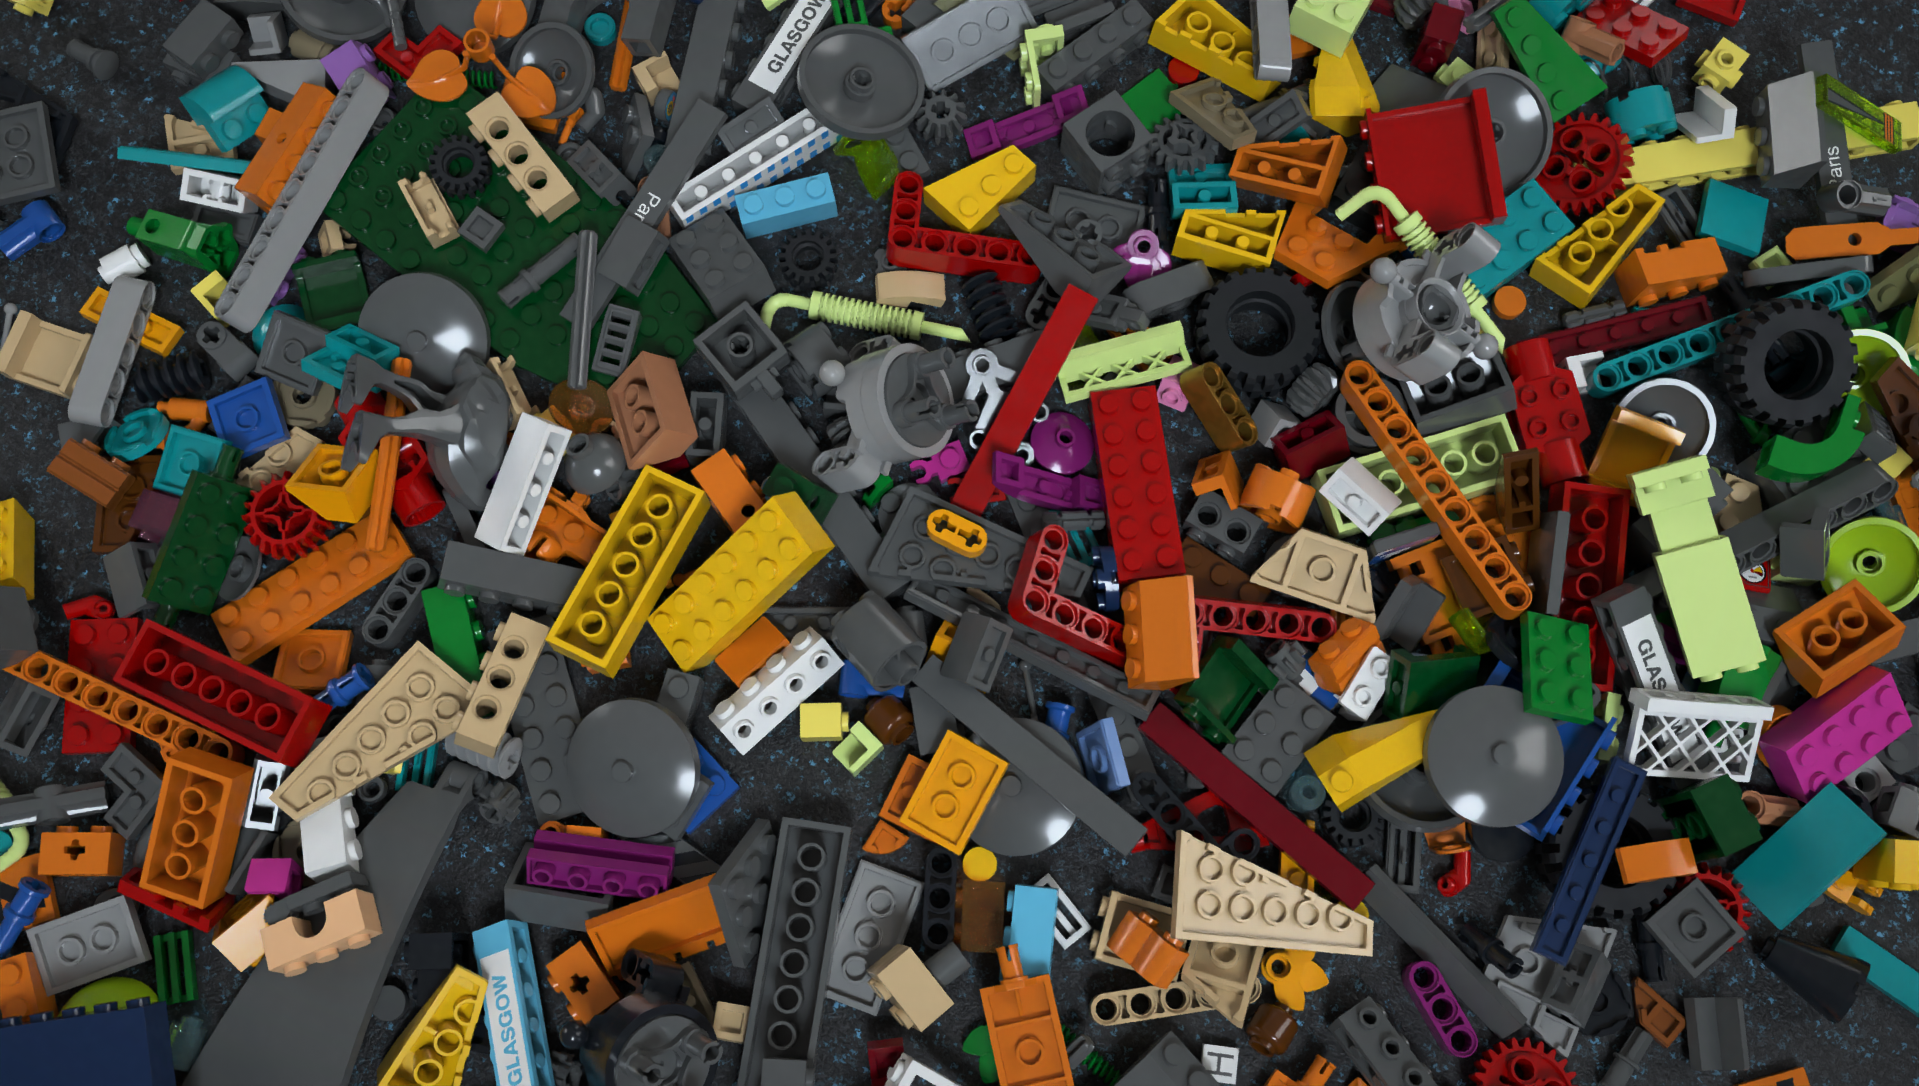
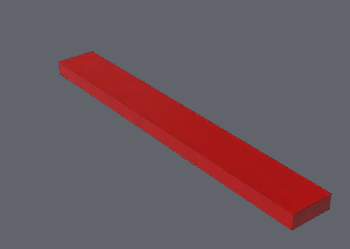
M1070 283L1068 284L953 496L951 504L979 517L982 516L996 490V487L992 484L993 452L1000 451L1015 455L1098 303V298Z

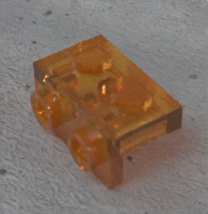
M963 879V887H956L955 908H962V923L955 922L954 943L961 944L962 952L997 953L995 948L1003 947L1005 882Z

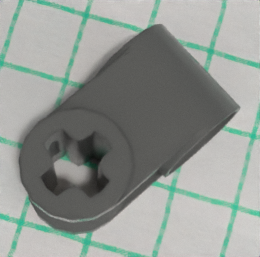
M209 321L202 324L197 330L196 337L200 346L237 383L256 367L259 356L222 324ZM219 337V341L215 342L214 340Z

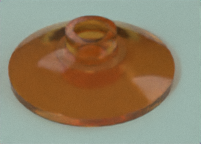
M587 379V388L585 390H572L567 386V380L556 385L550 394L548 407L552 418L558 425L571 430L574 434L584 433L588 435L600 433L608 428L613 421L614 416L607 390L592 380Z

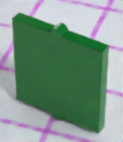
M1159 68L1121 96L1150 134L1154 133V126L1156 124L1163 126V118L1166 117L1173 121L1175 114L1182 115L1179 110L1168 103L1170 91L1178 89V85L1172 84Z

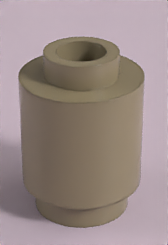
M301 29L291 34L288 43L292 56L300 60L322 59L339 48L338 45L317 40L307 35Z

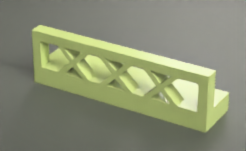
M1179 320L1146 329L1145 332L1138 331L1072 349L1058 374V380L1066 404L1087 399L1090 397V392L1124 389L1192 369L1193 366L1185 345L1182 324ZM1180 353L1182 361L1173 364L1163 362L1166 356ZM1140 363L1150 365L1147 371L1140 373L1132 370L1134 365ZM1112 371L1118 374L1114 380L1105 381L1100 379L1103 373ZM1077 380L1087 382L1083 388L1069 391L1067 383Z

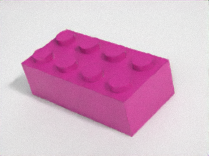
M1868 665L1817 699L1814 697L1809 699L1760 736L1758 743L1780 792L1807 804L1830 782L1837 785L1913 725L1891 672Z

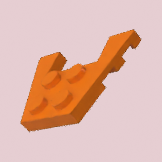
M1295 202L1275 248L1274 259L1323 288L1329 289L1361 273L1363 267L1373 263L1376 259L1388 257L1389 254L1397 250L1401 253L1408 247L1405 245L1407 241L1384 244L1383 234H1376L1366 244L1316 216L1322 207Z

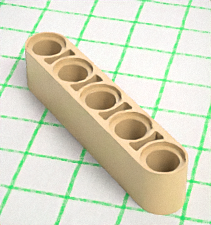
M1257 977L1249 1004L1255 1002L1261 994L1262 985ZM1177 981L1171 982L1167 989L1150 985L1097 994L1091 999L1088 1011L1094 1022L1110 1026L1214 1010L1215 1008L1204 1002L1201 996L1185 982ZM1172 988L1180 990L1183 995V1002L1176 1009L1170 1008L1166 1003V994ZM1139 993L1145 995L1149 1001L1147 1011L1142 1014L1135 1013L1131 1008L1132 998ZM1102 999H1109L1114 1005L1113 1016L1106 1020L1101 1019L1096 1013L1097 1003Z

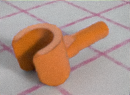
M581 107L573 114L567 116L568 119L558 144L567 143L572 128H574L575 123L584 114V110Z

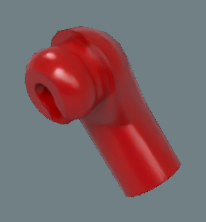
M97 595L62 604L67 620L83 615L94 619L112 618L116 611L111 601Z
M1464 851L1453 854V869L1440 877L1436 884L1440 894L1445 897L1456 896L1470 884L1471 852Z

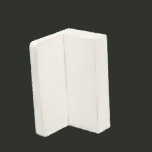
M1709 85L1696 87L1693 111L1675 114L1678 129L1697 144L1734 138L1737 107Z
M1354 457L1346 461L1319 490L1323 496L1368 537L1402 503L1392 491Z

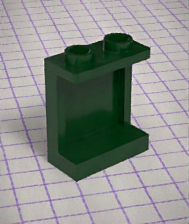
M338 250L330 256L321 258L307 257L301 259L299 263L291 265L292 273L296 277L307 322L331 332L349 323L358 327L361 311L370 294L362 262L355 250Z
M1218 635L1199 661L1200 678L1184 683L1173 699L1183 708L1181 713L1188 720L1198 723L1203 728L1202 734L1208 740L1219 744L1221 741L1233 745L1237 738L1230 730L1259 688L1272 691L1279 679L1239 638Z
M1462 644L1454 645L1453 653L1414 656L1404 649L1391 650L1382 713L1391 720L1439 709L1442 704L1454 695L1476 687L1481 656Z

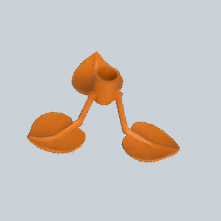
M481 0L474 12L476 28L468 30L463 37V44L466 50L462 52L464 57L462 65H460V60L454 53L443 49L435 50L421 59L411 77L406 81L407 86L422 98L435 102H449L459 98L467 90L468 81L462 72L468 69L470 58L478 63L492 61L511 82L504 87L502 97L518 118L533 119L550 115L556 107L554 86L543 71L536 67L524 66L517 72L514 78L495 55V47L491 40H497L499 35L504 38L515 37L526 26L528 15L522 0Z

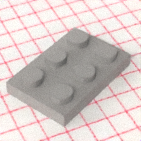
M125 895L26 930L47 997L152 959L133 899Z

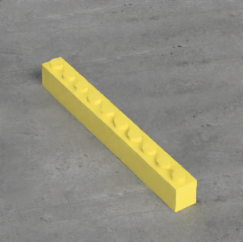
M1896 100L1882 107L1872 108L1871 105L1860 107L1883 123L1884 112L1894 118V130L1901 134L1900 136L1894 132V144L1884 138L1883 124L1852 111L1843 113L1849 159L1910 150L1919 143V107L1917 101L1902 103L1901 100ZM1748 125L1735 128L1734 138L1700 144L1693 142L1686 135H1681L1667 142L1658 143L1656 140H1651L1633 147L1634 153L1629 156L1633 157L1635 165L1627 167L1632 173V178H1622L1626 189H1615L1614 193L1616 197H1619L1637 183L1654 192L1666 190L1676 184L1679 187L1703 184L1710 178L1721 181L1757 175L1756 164L1759 154L1758 146L1754 144L1756 127L1750 128ZM1606 153L1601 161L1606 160L1610 153Z

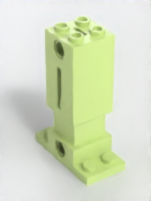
M1706 454L1690 456L1626 475L1639 514L1642 516L1648 515L1659 550V552L1651 554L1687 671L1693 679L1699 678L1701 682L1722 678V672L1736 669L1737 673L1752 671L1760 668L1758 662L1767 660L1729 537L1718 534L1708 502L1709 497L1716 495L1707 470L1710 469Z

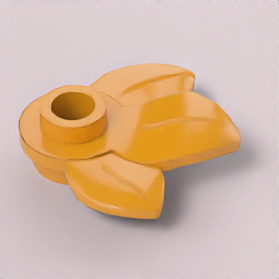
M1291 949L1270 950L1263 956L1260 963L1263 977L1273 984L1275 997L1279 1002L1287 1005L1292 1010L1303 1011L1305 1006L1304 992L1321 989L1329 983L1323 969L1311 961L1316 952ZM1275 960H1279L1283 964V970L1279 974L1272 970V963Z

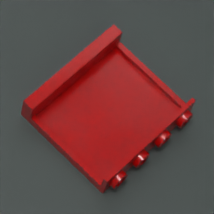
M1486 87L1474 89L1470 96L1373 114H1371V108L1365 109L1364 120L1359 121L1361 140H1367L1369 152H1364L1365 167L1367 172L1372 171L1374 183L1369 184V186H1381L1389 189L1395 194L1409 214L1417 210L1423 217L1421 221L1427 222L1425 227L1430 226L1429 232L1434 231L1435 235L1452 233L1471 222H1475L1481 228L1500 225L1505 222L1508 214ZM1372 200V203L1378 204L1379 215L1374 216L1377 235L1383 234L1384 244L1402 241L1401 238L1403 236H1398L1393 230L1399 222L1385 204Z

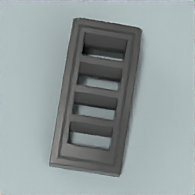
M614 304L608 305L591 368L592 371L619 378L627 369L642 322V316L639 311ZM615 319L630 322V325L616 323ZM615 331L626 334L627 337L622 339L611 336V332ZM611 344L624 349L623 352L607 349V345ZM606 356L620 360V364L617 366L603 362V357Z
M1863 401L1859 405L1858 411H1861V417L1855 430L1864 432L1865 436L1858 450L1879 464L1897 452V444L1888 419L1866 401Z

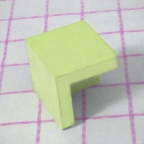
M860 721L849 729L851 734L832 752L854 777L884 749L883 744Z

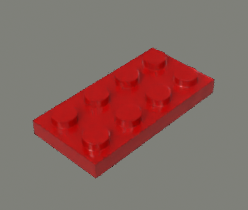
M138 617L71 620L68 663L136 694L137 692L112 679L140 631L143 620ZM78 678L71 682V691L77 687ZM107 691L101 695L100 705L107 701ZM65 699L62 754H110L115 751L120 743H130L136 748V732ZM137 705L133 706V708L130 710L129 715L131 720L135 718V716L138 713Z

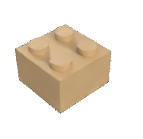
M896 944L866 970L871 977L867 981L868 985L879 998L890 1001L893 1005L889 1009L890 1013L901 1026L904 1025L908 1030L912 1027L922 1032L954 1005V1002L911 947Z

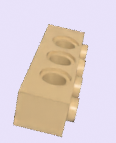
M498 91L466 113L472 122L468 129L479 143H482L484 140L491 147L487 151L488 155L498 168L505 165L510 172L506 178L518 193L524 190L529 196V199L525 202L537 218L543 215L550 223L581 201L573 187ZM508 130L506 137L495 139L499 131ZM519 155H528L525 162L514 164L516 157ZM537 180H547V183L543 188H533V185Z
M511 612L507 623L500 621L493 640L497 641L496 647L493 652L486 651L479 667L480 670L484 671L479 682L472 681L465 699L470 701L465 712L458 711L452 724L451 730L456 731L454 744L494 759L545 646V638L550 631V627ZM510 649L517 650L521 657L516 659L509 658L504 652ZM502 679L507 682L508 686L501 689L496 688L491 684V681ZM480 709H489L495 716L490 719H483L476 712Z

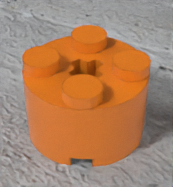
M1256 463L1240 497L1239 506L1269 523L1267 528L1281 533L1295 534L1302 526L1315 496L1316 489L1298 481L1300 475L1293 470L1281 468L1280 472L1266 465Z

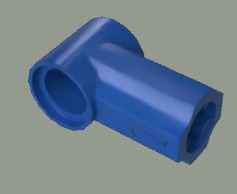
M33 201L23 208L21 212L22 218L0 232V250L10 260L14 261L40 242L49 243L59 239L66 231V227L47 201Z
M842 660L844 665L840 669L838 695L859 699L868 698V696L884 697L886 695H894L899 699H904L905 685H898L884 692L875 691L849 660Z

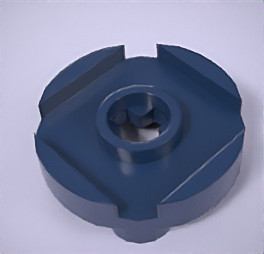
M1112 545L1091 546L1092 565L1097 566V569L1093 570L1091 574L1093 590H1099V593H1096L1097 612L1105 613L1119 610L1120 593L1119 583H1116L1115 572L1118 571L1114 548Z

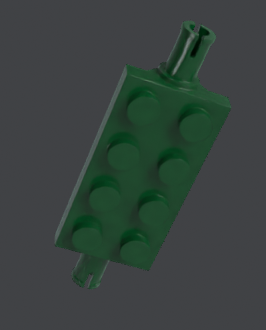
M223 443L213 471L209 470V473H203L192 469L142 594V597L160 604L153 621L173 629L179 612L184 611V609L210 616L243 533V528L246 525L241 516L250 512L243 502H253L254 500L250 490L255 489L235 483L236 479L233 478L241 457L245 452L244 450Z

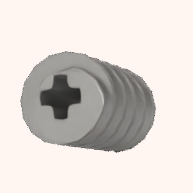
M456 732L445 738L446 753L456 756L462 761H467L473 766H478L484 771H489L495 776H500L504 780L516 771L523 750V741L519 737L512 738L507 732H505L494 759L454 744Z

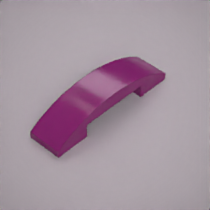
M1080 84L1051 95L1053 101L997 123L990 119L964 129L963 132L971 158L973 160L984 159L1011 145L1021 150L1062 133L1065 122L1089 107L1082 85Z
M1000 451L993 452L992 484L1009 496L1033 505L1059 511L1086 510L1087 513H1090V510L1104 511L1098 479L1081 474L1073 479L1025 466L1024 458Z

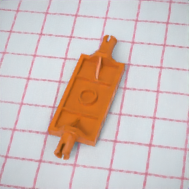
M1018 943L1008 945L1011 956L1010 961H1008L1005 946L995 948L1003 980L1000 981L999 985L981 988L980 994L1000 1086H1074L1049 973L1028 978V975H1024Z

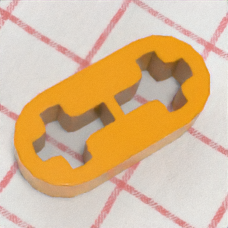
M945 509L935 510L928 516L926 531L929 538L934 542L969 558L978 557L985 551L988 539L987 533L981 526ZM942 520L948 522V529H943L941 533L937 532L935 523L940 524ZM972 534L978 537V544L974 543L972 547L966 546L967 540L964 537L970 538Z

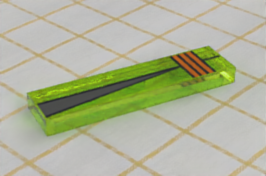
M1827 73L1816 77L1817 108L1886 152L1894 154L1902 151V132L1899 120Z

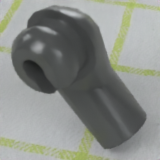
M592 87L590 95L584 103L586 112L575 123L585 134H588L606 112L603 94L596 87Z

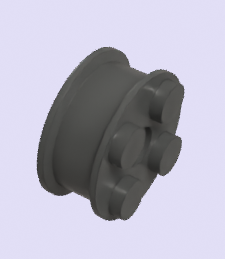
M1361 378L1352 381L1356 384H1364ZM1381 378L1408 416L1407 403L1400 390L1391 382ZM1340 392L1330 412L1345 426L1350 451L1363 455L1382 451ZM1368 403L1370 408L1375 411L1383 410L1377 403ZM1395 429L1387 430L1391 437L1397 438L1400 435Z

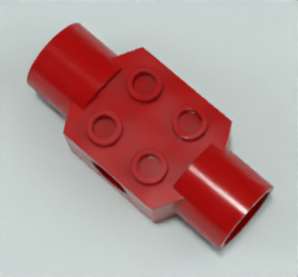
M1535 338L1503 350V357L1509 377L1515 388L1517 409L1505 413V416L1519 450L1538 448L1539 479L1542 489H1550V485L1563 481L1579 482L1588 478L1589 474L1580 443L1591 434L1573 371L1556 367L1548 338Z
M370 391L362 405L354 404L347 414L338 411L339 396L334 401V407L345 424V428L338 437L342 446L346 444L356 412L363 410L384 416L386 401L381 392L376 394ZM402 436L392 506L405 527H413L437 516L445 508L446 503L432 480L435 474L428 461L424 442L412 437ZM379 440L378 444H377L376 447H375V449L378 450V453H379L380 440Z

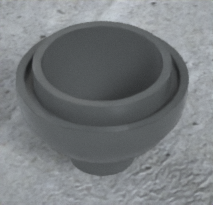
M580 433L573 436L566 446L564 475L569 485L580 494L591 495L604 491L620 478L626 467L627 462L621 442L612 435L605 433H591L587 435Z

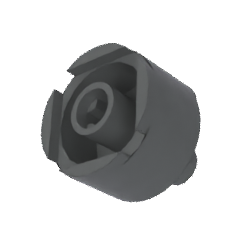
M822 321L808 326L782 343L789 355L791 366L787 369L790 375L807 396L813 394V400L819 399L837 387L827 386L821 381L819 377L821 365L828 360H837L845 367L851 362L846 350L842 346L837 348L830 339L832 335Z

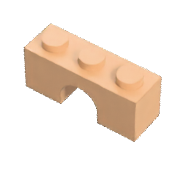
M355 888L323 902L326 922L323 929L315 936L310 921L292 916L259 930L268 970L283 973L286 977L296 976L306 972V966L316 962L325 963L338 958V953L348 948L357 949L370 944L371 938L383 934L373 893Z

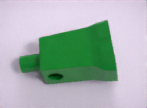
M148 209L144 219L133 216L127 222L126 230L128 234L135 236V238L157 255L206 270L210 274L217 270L225 279L230 276L239 256L238 244L233 236V226L227 222L216 224L199 223Z
M1762 645L1767 660L1758 662L1760 668L1743 673H1737L1736 669L1723 671L1722 678L1708 682L1700 681L1697 692L1750 696L1762 700L1767 686L1783 658L1773 652L1770 647ZM1712 720L1705 726L1704 734L1707 738L1721 729L1717 720ZM1743 722L1736 729L1748 731L1750 723ZM1724 738L1713 747L1721 748Z

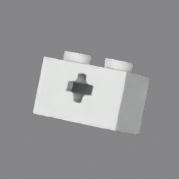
M184 167L180 200L238 213L258 212V206L234 188L241 176L215 170Z

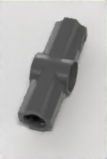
M104 780L70 787L62 784L46 785L36 788L34 793L0 798V831L35 824L42 827L57 826L68 823L71 820L70 818L108 812L111 801L107 782Z

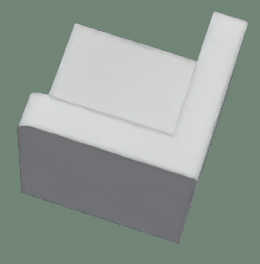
M1603 351L1566 357L1556 367L1573 371L1579 394H1587L1586 377L1597 367L1596 364L1604 358ZM1597 375V380L1599 384L1602 386L1600 376Z

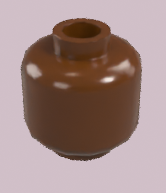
M894 695L877 696L867 704L864 726L883 745H899L912 734L914 730V715L899 698Z
M1281 1002L1260 1004L1245 1030L1249 1038V1045L1256 1052L1266 1057L1284 1054L1298 1031V1024L1292 1017L1293 1011Z

